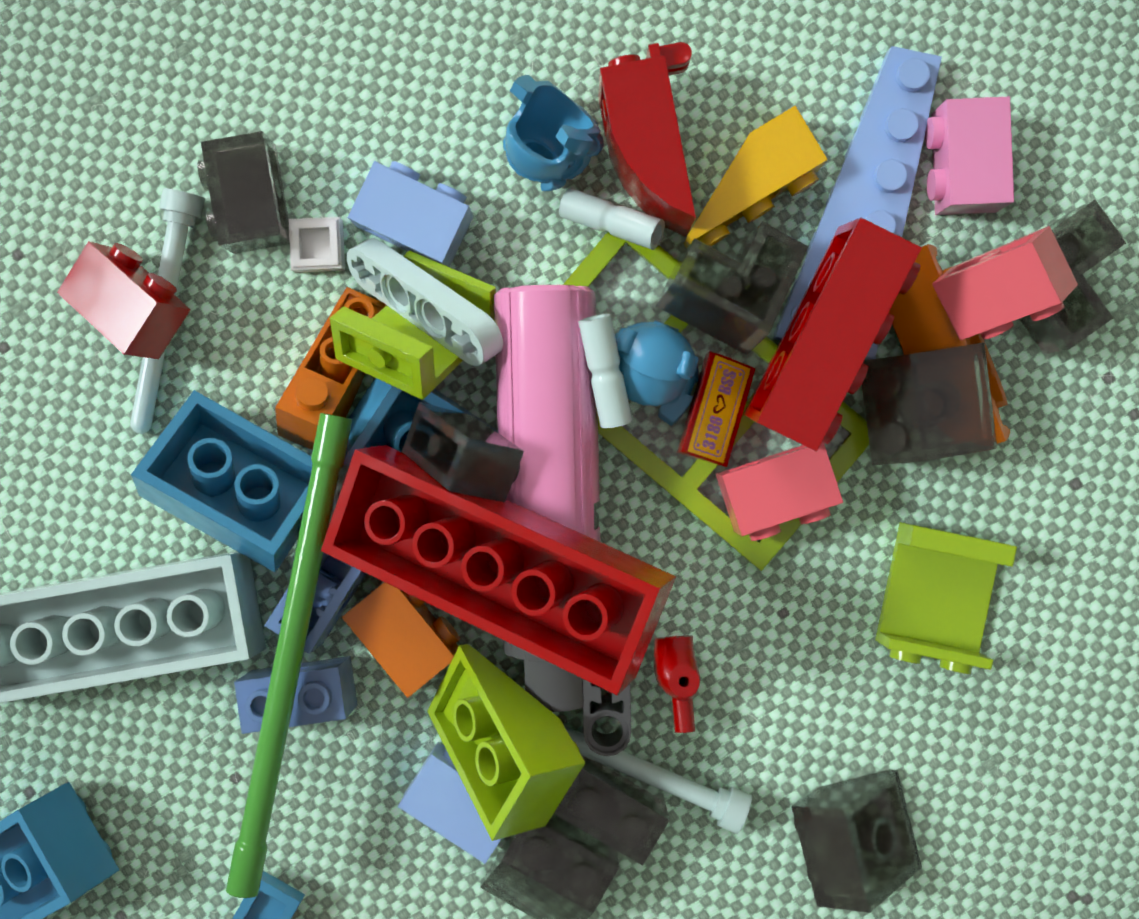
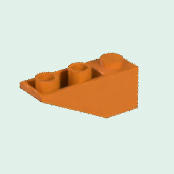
M346 287L275 407L278 436L310 450H313L320 413L347 417L365 376L364 372L336 359L330 317L345 306L372 319L387 306L383 302L349 287Z

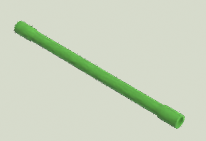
M320 413L311 456V476L240 835L234 846L226 892L238 898H253L259 894L268 849L266 840L323 557L321 548L329 527L339 471L344 465L353 420L346 417Z

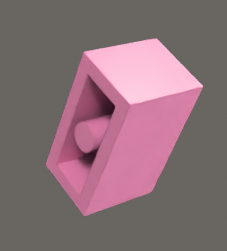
M1010 96L946 99L931 114V117L927 119L925 131L927 149H932L933 169L929 171L927 177V195L929 200L935 203V215L996 213L1014 203Z

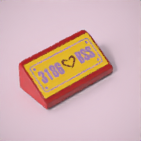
M712 351L705 354L699 381L696 385L677 453L723 467L728 466L756 368Z

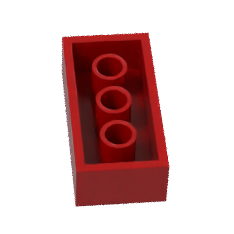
M861 217L839 226L744 415L816 452L822 442L829 444L841 425L843 415L838 413V410L847 393L855 394L866 377L868 365L864 364L863 361L872 344H881L893 324L894 315L889 313L898 293L905 295L918 276L921 265L916 263L915 260L922 247Z

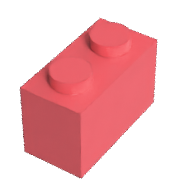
M1048 226L951 267L932 285L961 341L979 333L984 340L993 338L1014 326L1012 321L1030 315L1032 321H1039L1050 317L1065 307L1063 301L1078 286V283L1051 227Z
M824 442L821 443L817 452L804 445H800L715 474L734 532L740 536L749 534L751 541L765 539L780 533L779 524L799 518L800 524H808L831 516L829 507L843 503Z

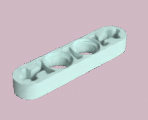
M375 238L368 239L347 252V263L350 272L363 289L472 366H480L502 351L504 344L502 334L495 321L487 313L380 240Z

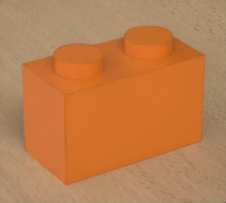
M384 582L343 615L342 619L408 698L451 663L459 647L456 643L460 640V637L446 618L440 616L436 619L424 605V601Z

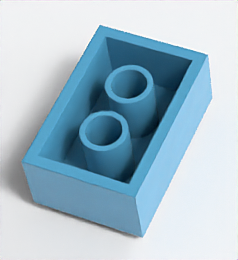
M194 390L131 473L140 497L276 573L298 540L312 462L311 456Z

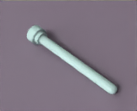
M163 188L159 209L164 211L163 221L168 223L158 275L169 281L177 289L188 228H194L195 220L201 219L205 198L188 192ZM165 351L159 360L142 357L130 422L132 430L136 433L144 434L152 426Z
M564 725L571 739L577 744L582 756L709 810V816L717 820V826L735 834H738L742 829L750 810L751 794L734 787H730L729 790L720 787L718 791H715L625 751L612 756L598 755L590 750L585 742L583 733Z

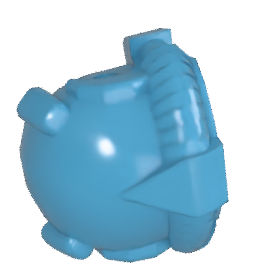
M523 75L514 81L510 92L522 104L508 123L506 137L503 139V149L506 151L509 165L518 175L531 181L541 182L540 187L542 191L557 190L566 184L567 179H573L582 173L590 163L591 157L601 152L604 146L603 137L600 134L601 130L598 127V123L583 107L575 103L551 82L535 81L530 75Z
M655 320L654 322H641L626 328H620L619 332L615 334L620 358L619 370L624 377L628 399L641 405L660 406L658 417L670 426L674 425L686 412L693 398L690 394L694 384L699 381V358L695 356L687 339L678 332L679 329Z

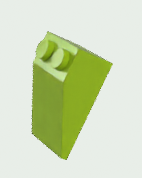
M459 645L427 712L492 841L544 827L585 765L580 750L571 739L560 718L471 645Z

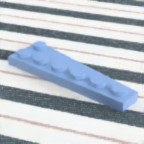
M891 46L886 52L860 117L858 128L845 154L842 168L835 185L831 189L825 204V210L817 230L813 234L799 275L795 279L774 331L773 339L781 341L839 226L861 217L900 237L903 236L942 56ZM872 344L865 359L872 360L876 358L877 344Z

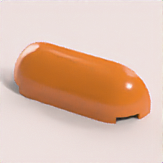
M931 244L924 245L915 260L916 263L921 265L915 282L905 295L898 293L889 313L894 315L893 327L926 409L937 428L956 442L975 447L991 446L1005 442L1009 438L1010 429L1003 425L998 408L1006 406L1008 403L985 341L980 333L960 341L932 285L951 267L942 270L936 259L937 248Z

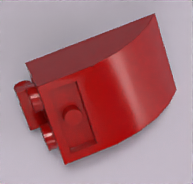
M684 42L663 46L655 43L648 45L646 59L640 60V56L635 54L623 55L609 61L608 66L600 68L598 101L609 159L622 187L642 211L648 215L663 219L665 228L687 237L696 219L669 76L683 73L688 69L692 50Z

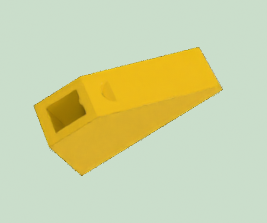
M796 105L749 133L684 242L687 250L698 243L701 244L704 250L715 245L730 234L727 228L728 225L743 216L747 223H750L775 207L771 199L786 190L793 197L819 181L816 172L819 171L828 159Z

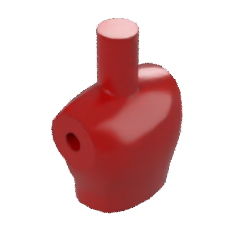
M693 636L655 638V678L663 691L672 697L675 733L695 732L693 697L700 686V674L693 647Z

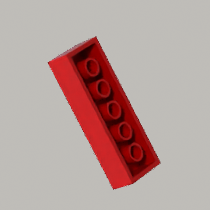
M387 445L355 449L321 548L322 552L617 696L636 678L677 577Z

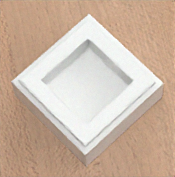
M340 217L289 219L291 271L295 273L345 271L343 220Z

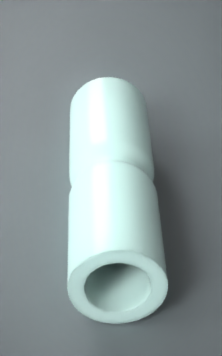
M573 188L566 190L559 206V215L564 219L598 231H608L612 236L651 250L657 248L665 229L663 219L625 206H615L608 200Z
M600 314L578 321L587 365L592 373L591 384L601 428H614L626 425L632 421L624 377L619 370L620 358L611 314Z

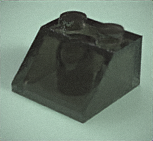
M984 342L884 355L863 361L864 364L868 365V371L862 383L872 465L923 462L997 448Z
M888 769L818 787L791 806L795 829L799 835L807 866V876L811 882L818 907L871 913L922 868L898 770Z
M555 811L546 826L506 838L481 882L480 888L534 919H588L594 913L619 869L618 849L614 844Z

